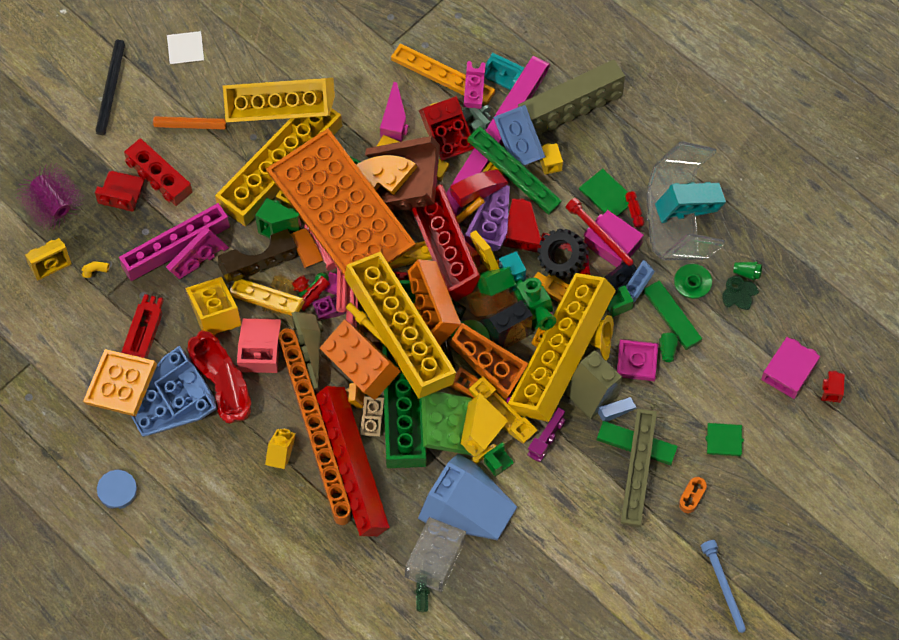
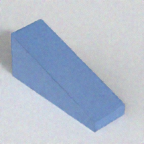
M631 397L599 407L598 414L602 421L608 422L636 409V405Z

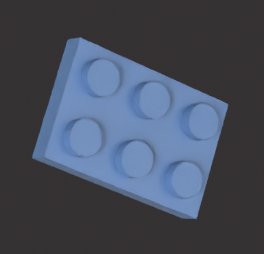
M526 105L493 117L505 149L522 165L545 158Z

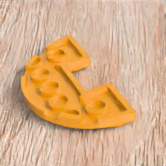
M392 155L377 156L356 164L375 191L382 186L393 195L417 168L416 163L406 158Z

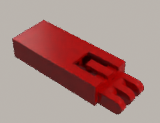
M144 294L141 304L137 306L121 353L145 359L148 358L163 315L161 310L163 298L159 297L157 304H155L156 296H151L150 302H148L149 295ZM144 315L147 316L144 320V323L148 324L147 328L146 326L140 327Z

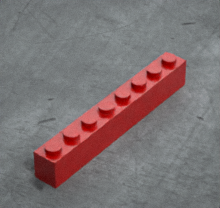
M326 386L315 396L359 536L378 537L390 527L345 387Z

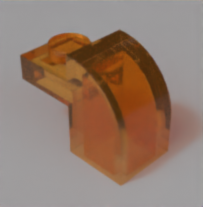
M508 289L493 296L480 293V291L466 296L471 312L475 316L494 314L498 312V309L513 303Z

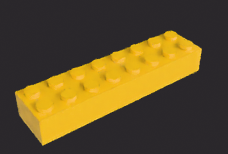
M332 108L330 116L290 118L215 195L216 203H219L225 213L246 227L255 218L256 213L266 198L272 200L280 191L266 172V168L327 128L335 135L343 126L341 114Z
M381 251L347 264L344 278L417 397L420 399L453 385L456 371Z
M575 273L554 313L557 319L556 324L551 329L545 331L508 402V405L520 416L546 422L550 421L616 291L606 278Z

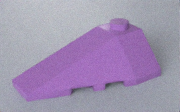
M504 186L485 197V202L478 208L465 234L466 242L475 250L476 248L470 237V233L475 230L487 242L492 251L501 248L507 236L510 186Z

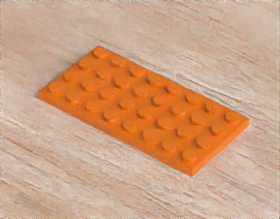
M329 128L266 168V172L297 213L300 214L301 219L344 276L347 264L380 251L387 263L390 264L416 246V243Z

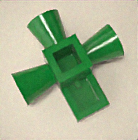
M529 278L524 282L521 279L516 281L514 295L517 301L522 300L531 312L532 327L535 329L540 328L541 330L551 329L556 324L557 319L550 313L553 311L551 298L542 286L541 281L537 278Z

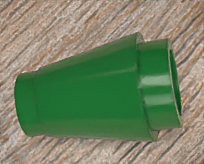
M735 262L733 273L755 281V279H760L762 264H758V262Z
M663 333L661 338H659L663 362H674L678 344L677 335L674 333Z

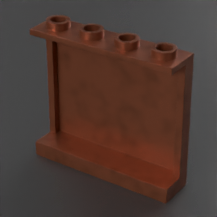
M432 136L366 148L365 155L368 158L392 155L406 158L417 165L415 171L394 195L382 186L376 190L391 212L435 204L440 144Z

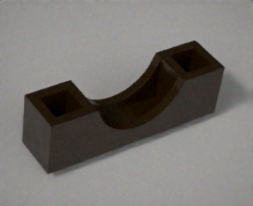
M288 229L270 235L269 246L261 254L245 255L237 249H233L218 255V266L227 283L239 281L249 274L254 275L262 269L276 266L277 263L292 260L296 256L297 245Z

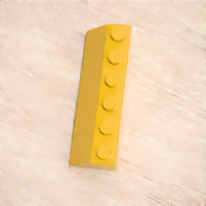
M334 78L223 85L226 122L330 116L335 98Z

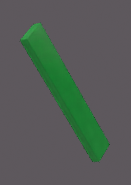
M481 126L468 137L467 141L548 215L562 202L559 197Z

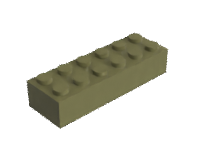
M613 59L518 104V107L526 105L536 134L539 137L548 130L556 129L558 125L571 122L579 115H585L596 107L600 108L611 100L619 99L623 95L625 75Z

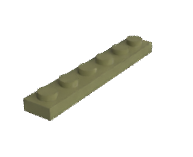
M637 409L621 524L641 527L657 411Z

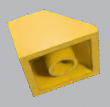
M59 238L51 240L44 246L32 249L25 254L27 263L37 281L71 265L67 248Z

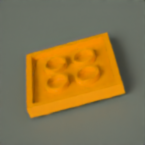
M105 349L83 402L86 405L136 417L157 363L154 360Z

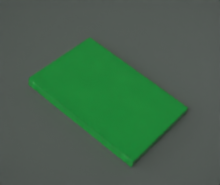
M603 168L579 187L580 192L603 213L609 210L618 217L629 208V202L626 201L625 197L628 191Z

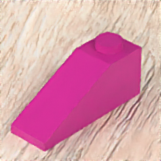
M393 82L380 126V137L382 138L385 135L402 142L403 136H406L408 133L409 125L406 124V115L398 84Z

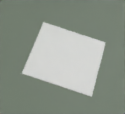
M201 31L167 35L170 64L204 60Z

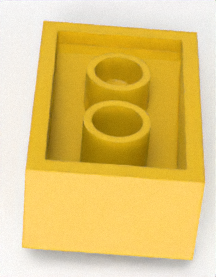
M222 277L185 288L201 330L216 335L217 333L241 326L238 307Z

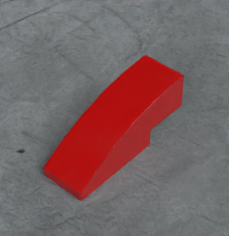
M498 169L472 175L451 185L450 192L460 207H463L480 196L484 199L506 186L508 181Z

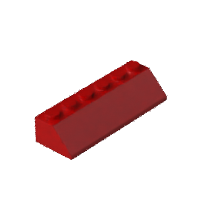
M440 184L436 187L435 204L427 205L426 207H415L412 210L432 260L436 261L450 297L458 301L473 292L480 274L444 187Z

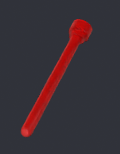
M577 198L570 200L565 208L571 214L578 215L628 266H631L633 260L583 210L582 203Z

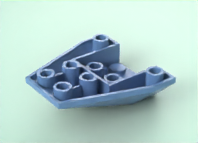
M180 346L165 355L157 364L137 416H131L142 437L199 421L216 410L215 398L198 368Z
M457 454L447 463L435 482L418 519L436 529L498 540L516 511L517 506L475 462Z

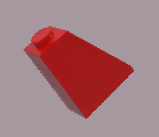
M512 198L508 216L507 236L503 246L537 252L538 248H541L539 244L541 237L532 204L525 199Z

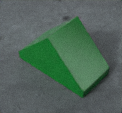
M510 267L479 273L480 278L477 282L480 293L493 296L516 284Z

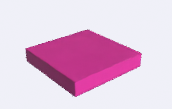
M620 339L617 372L622 378L655 381L658 344Z

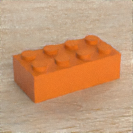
M346 319L343 320L320 347L365 394L374 400L380 396L401 372L360 330Z

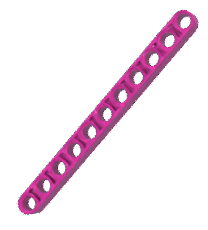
M532 56L495 116L518 108V104L531 99L546 76L550 63ZM493 118L485 131L502 146L503 141ZM474 148L451 185L483 172L490 161ZM449 188L446 194L455 216H458L463 207H460L451 196Z

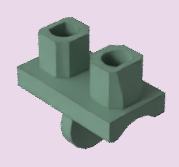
M488 105L483 106L482 109L468 107L462 109L466 122L469 119L474 121L469 125L472 132L480 126L484 130L487 129L491 119L489 114L491 108Z

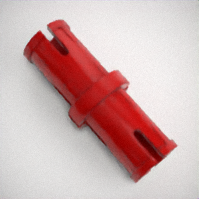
M323 276L311 288L308 287L306 289L307 292L301 297L304 299V304L301 308L304 312L315 299L318 300L320 298L319 295L330 285Z

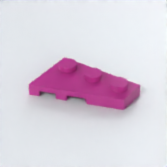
M205 227L166 268L178 279H181L197 269L201 262L206 259L211 260L215 257V253L220 250L225 251L229 247L208 227Z

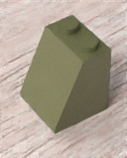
M594 350L580 362L564 394L591 420L598 414L599 407L610 404L619 396L622 376Z

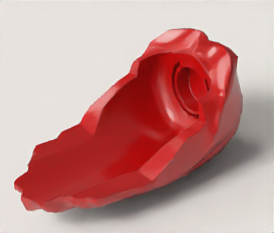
M202 330L198 332L197 336L188 340L187 351L192 363L214 384V377L219 371V365H222L224 362H231L232 366L236 368L226 350L212 333Z
M224 362L222 365H219V371L214 377L217 412L220 418L228 424L244 421L250 416L251 399L246 382L240 370L234 368L231 362Z

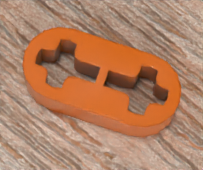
M694 477L688 483L679 502V508L683 512L692 513L697 508L707 487L703 478ZM700 484V488L694 493V485ZM692 497V505H689L688 507L685 506V502H687L689 498Z

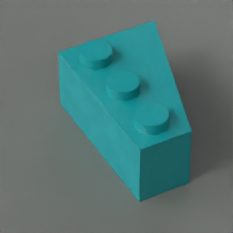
M674 183L669 186L667 191L655 203L661 223H665L668 221V218L677 217L680 220L684 219V215L694 213L695 216L717 212L726 203L719 183Z

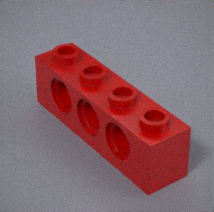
M141 138L124 151L126 164L131 169L134 167L143 180L147 179L155 191L159 190L168 203L172 202L177 206L193 193L191 183Z

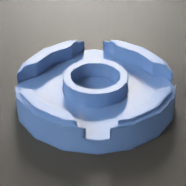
M122 470L109 471L102 476L97 485V494L103 505L112 509L125 508L132 503L137 494L136 481L131 474Z

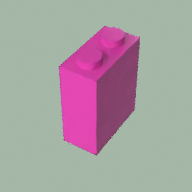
M609 210L604 215L600 214L595 221L630 258L643 243L644 235ZM590 227L585 231L584 242L587 243L589 249L615 267L624 262Z
M786 337L764 370L761 380L795 399L817 366L820 356L813 349H807L802 346L797 340Z

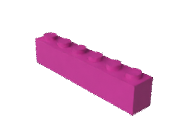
M219 203L213 205L120 256L119 259L124 272L130 281L139 278L175 258L205 227H208L215 235L230 228L228 216Z

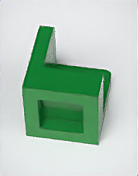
M626 286L618 288L617 295L612 297L607 307L612 318L633 308L634 301Z
M503 442L484 454V464L495 477L514 463L505 452Z

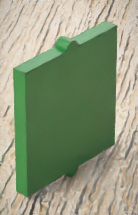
M707 424V436L705 438L707 441V454L742 456V443L744 441L742 438V425Z

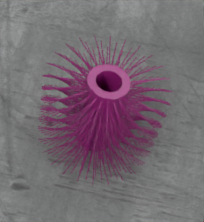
M39 170V176H36L33 181H30V185L27 186L29 187L27 188L29 190L26 191L28 193H21L24 196L27 194L30 196L29 198H23L22 203L25 200L26 205L28 204L31 207L29 209L34 211L36 208L38 212L45 214L44 219L46 220L44 222L48 218L49 221L51 219L52 221L60 220L62 217L64 219L67 213L70 214L69 210L73 208L70 207L73 206L71 205L73 200L70 197L77 196L79 190L73 189L75 185L68 184L70 180L66 183L63 179L65 175L61 178L57 173L56 175L58 176L56 178L55 176L52 177L50 175L51 170L47 174L44 172L43 175L42 173L41 176ZM33 201H35L34 203H36V204L34 205V206H36L35 208H33V207H32L33 204H31V202L33 203Z

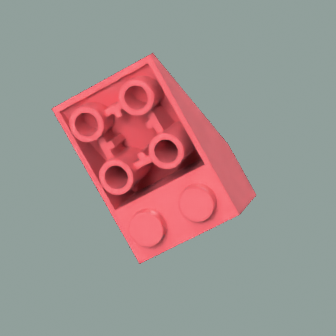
M242 319L237 355L238 370L254 373H278L281 319Z

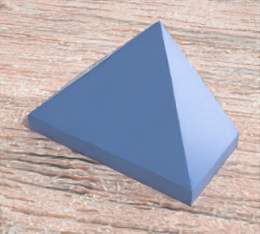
M644 260L626 285L634 302L655 272Z

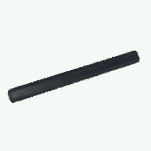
M117 39L114 43L95 129L97 135L106 134L125 48L124 40Z

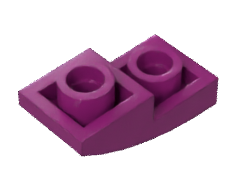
M329 295L312 302L319 320L346 314V312H337V296L331 298Z

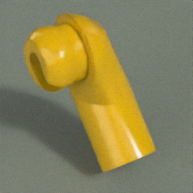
M93 261L82 267V276L84 278H91L94 271L108 273L109 263Z

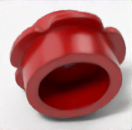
M304 275L298 277L291 283L294 287L293 290H298L299 292L305 290L309 286L307 284L309 279H306Z

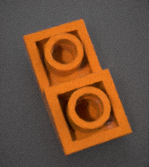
M306 228L290 234L297 245V252L304 268L323 261L313 238Z

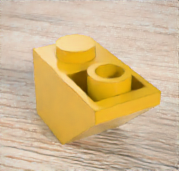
M288 429L276 430L268 443L265 465L285 469L290 459L296 433Z

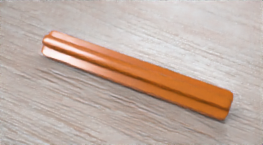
M155 116L153 125L154 127L224 130L226 128V120L220 118Z

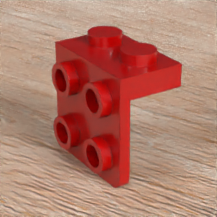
M109 171L103 188L97 186L95 190L98 204L134 212L144 180L141 177Z

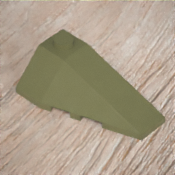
M292 312L294 331L316 395L319 393L320 332H323L322 323L317 321L314 314Z

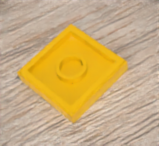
M476 230L471 232L470 237L476 251L480 255L482 264L488 271L500 269L491 247Z

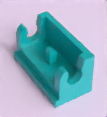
M492 53L485 64L484 78L511 90L523 72L524 67Z

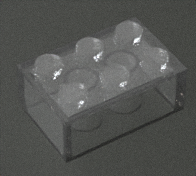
M429 517L405 566L404 577L442 592L465 543L466 531Z

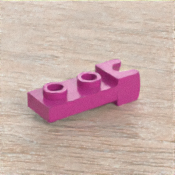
M471 61L467 62L463 107L482 109L485 74L484 62L481 63L478 69L472 67Z

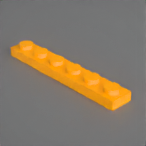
M401 43L392 54L391 61L464 96L465 74ZM486 84L483 87L482 105L484 106L489 103L495 94V89Z

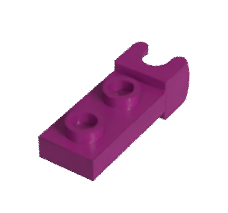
M558 408L540 437L533 439L528 447L529 452L527 455L538 462L543 460L548 450V444L552 445L556 438L555 433L557 429L561 430L566 422L564 410Z

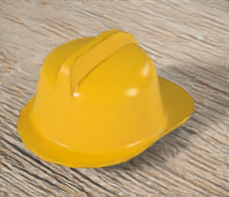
M610 315L600 321L589 342L592 346L600 349L602 358L605 361L610 356L611 339L614 330L613 318Z

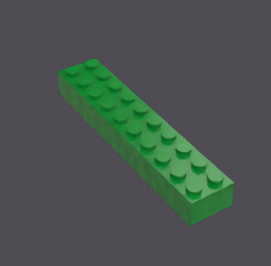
M400 280L399 282L414 304L416 297L415 294H412L410 281ZM382 343L383 354L400 369L388 348ZM401 371L384 390L386 467H426V449L423 447L422 398L419 399Z

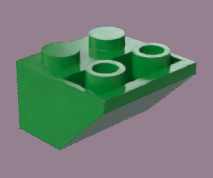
M266 198L255 215L258 233L269 239L270 235L288 229L290 234L301 230L300 214L293 208L283 206L277 200Z

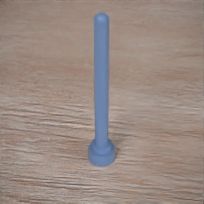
M715 540L707 541L701 545L702 552L710 558L737 630L743 633L746 628L717 557V543Z

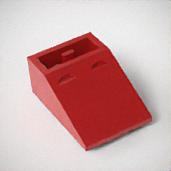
M457 96L419 110L428 135L432 136L440 144L439 157L441 161L474 149L467 141L471 134Z

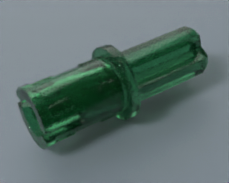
M425 571L416 573V589L414 593L416 594V610L420 613L428 611V594H430L428 589L429 573Z

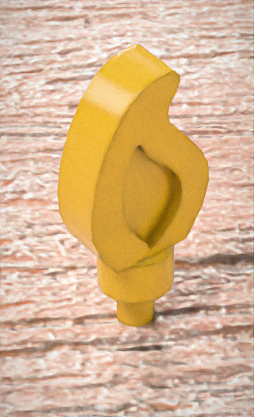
M492 444L479 455L473 456L471 461L477 464L484 459V454L497 445Z

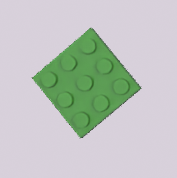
M434 392L422 397L423 447L472 455L461 444L468 403L473 398L441 392Z

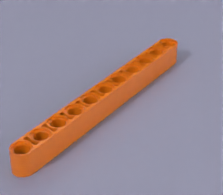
M284 329L279 333L280 348L334 521L339 525H346L351 520L349 501L298 339L292 329ZM285 339H292L290 342H284ZM292 355L298 356V357L295 358V359H290V358H289V357L292 356ZM297 372L303 373L301 376L294 375ZM302 389L308 390L306 393L299 392ZM307 406L314 407L312 410H305ZM313 423L319 424L316 428L310 427ZM319 440H322V441L325 442V443L322 444V445H317V444H315V443H316L317 441H319ZM323 458L330 459L327 463L321 462ZM330 475L336 477L334 480L326 479ZM334 493L341 494L339 498L332 497ZM339 511L347 512L344 516L337 515Z

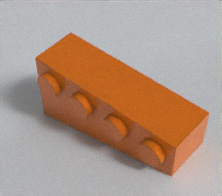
M418 259L408 270L411 291L416 297L414 306L440 346L461 325V322L436 261Z
M461 323L449 343L481 377L483 376L496 389V392L505 401L528 365L527 362Z

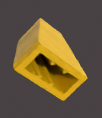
M481 393L468 403L461 444L474 457L488 447L508 421Z

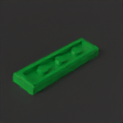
M660 280L644 288V294L671 331L677 335L676 338L685 350L702 342V337Z
M603 421L597 441L631 452L634 431ZM653 438L650 459L671 466L678 446Z

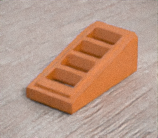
M460 367L456 371L454 383L450 387L469 398H474L469 388L479 379ZM460 376H461V377L463 378V380H462L461 383L459 384L457 381L459 380V378H460ZM467 380H468V381H470V384H469L468 387L466 388V387H464V385H465V383H466Z

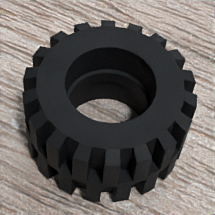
M568 229L552 230L550 235L546 234L544 236V242L540 241L541 248L537 250L540 256L537 257L541 261L540 265L546 272L565 279V277L573 278L575 273L580 274V269H585L583 265L588 263L589 260L586 258L589 255V251L586 250L588 246L583 242V238ZM562 244H570L572 248L570 259L566 263L557 264L555 261L556 249Z

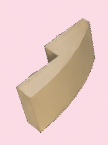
M364 396L360 435L380 437L384 398L374 400L371 397Z

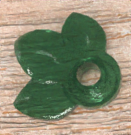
M739 276L730 277L726 282V290L722 294L723 303L727 308L735 304L740 309L749 310L752 304L751 296L759 294V290L754 283L746 282ZM736 284L738 285V288L732 287V285Z

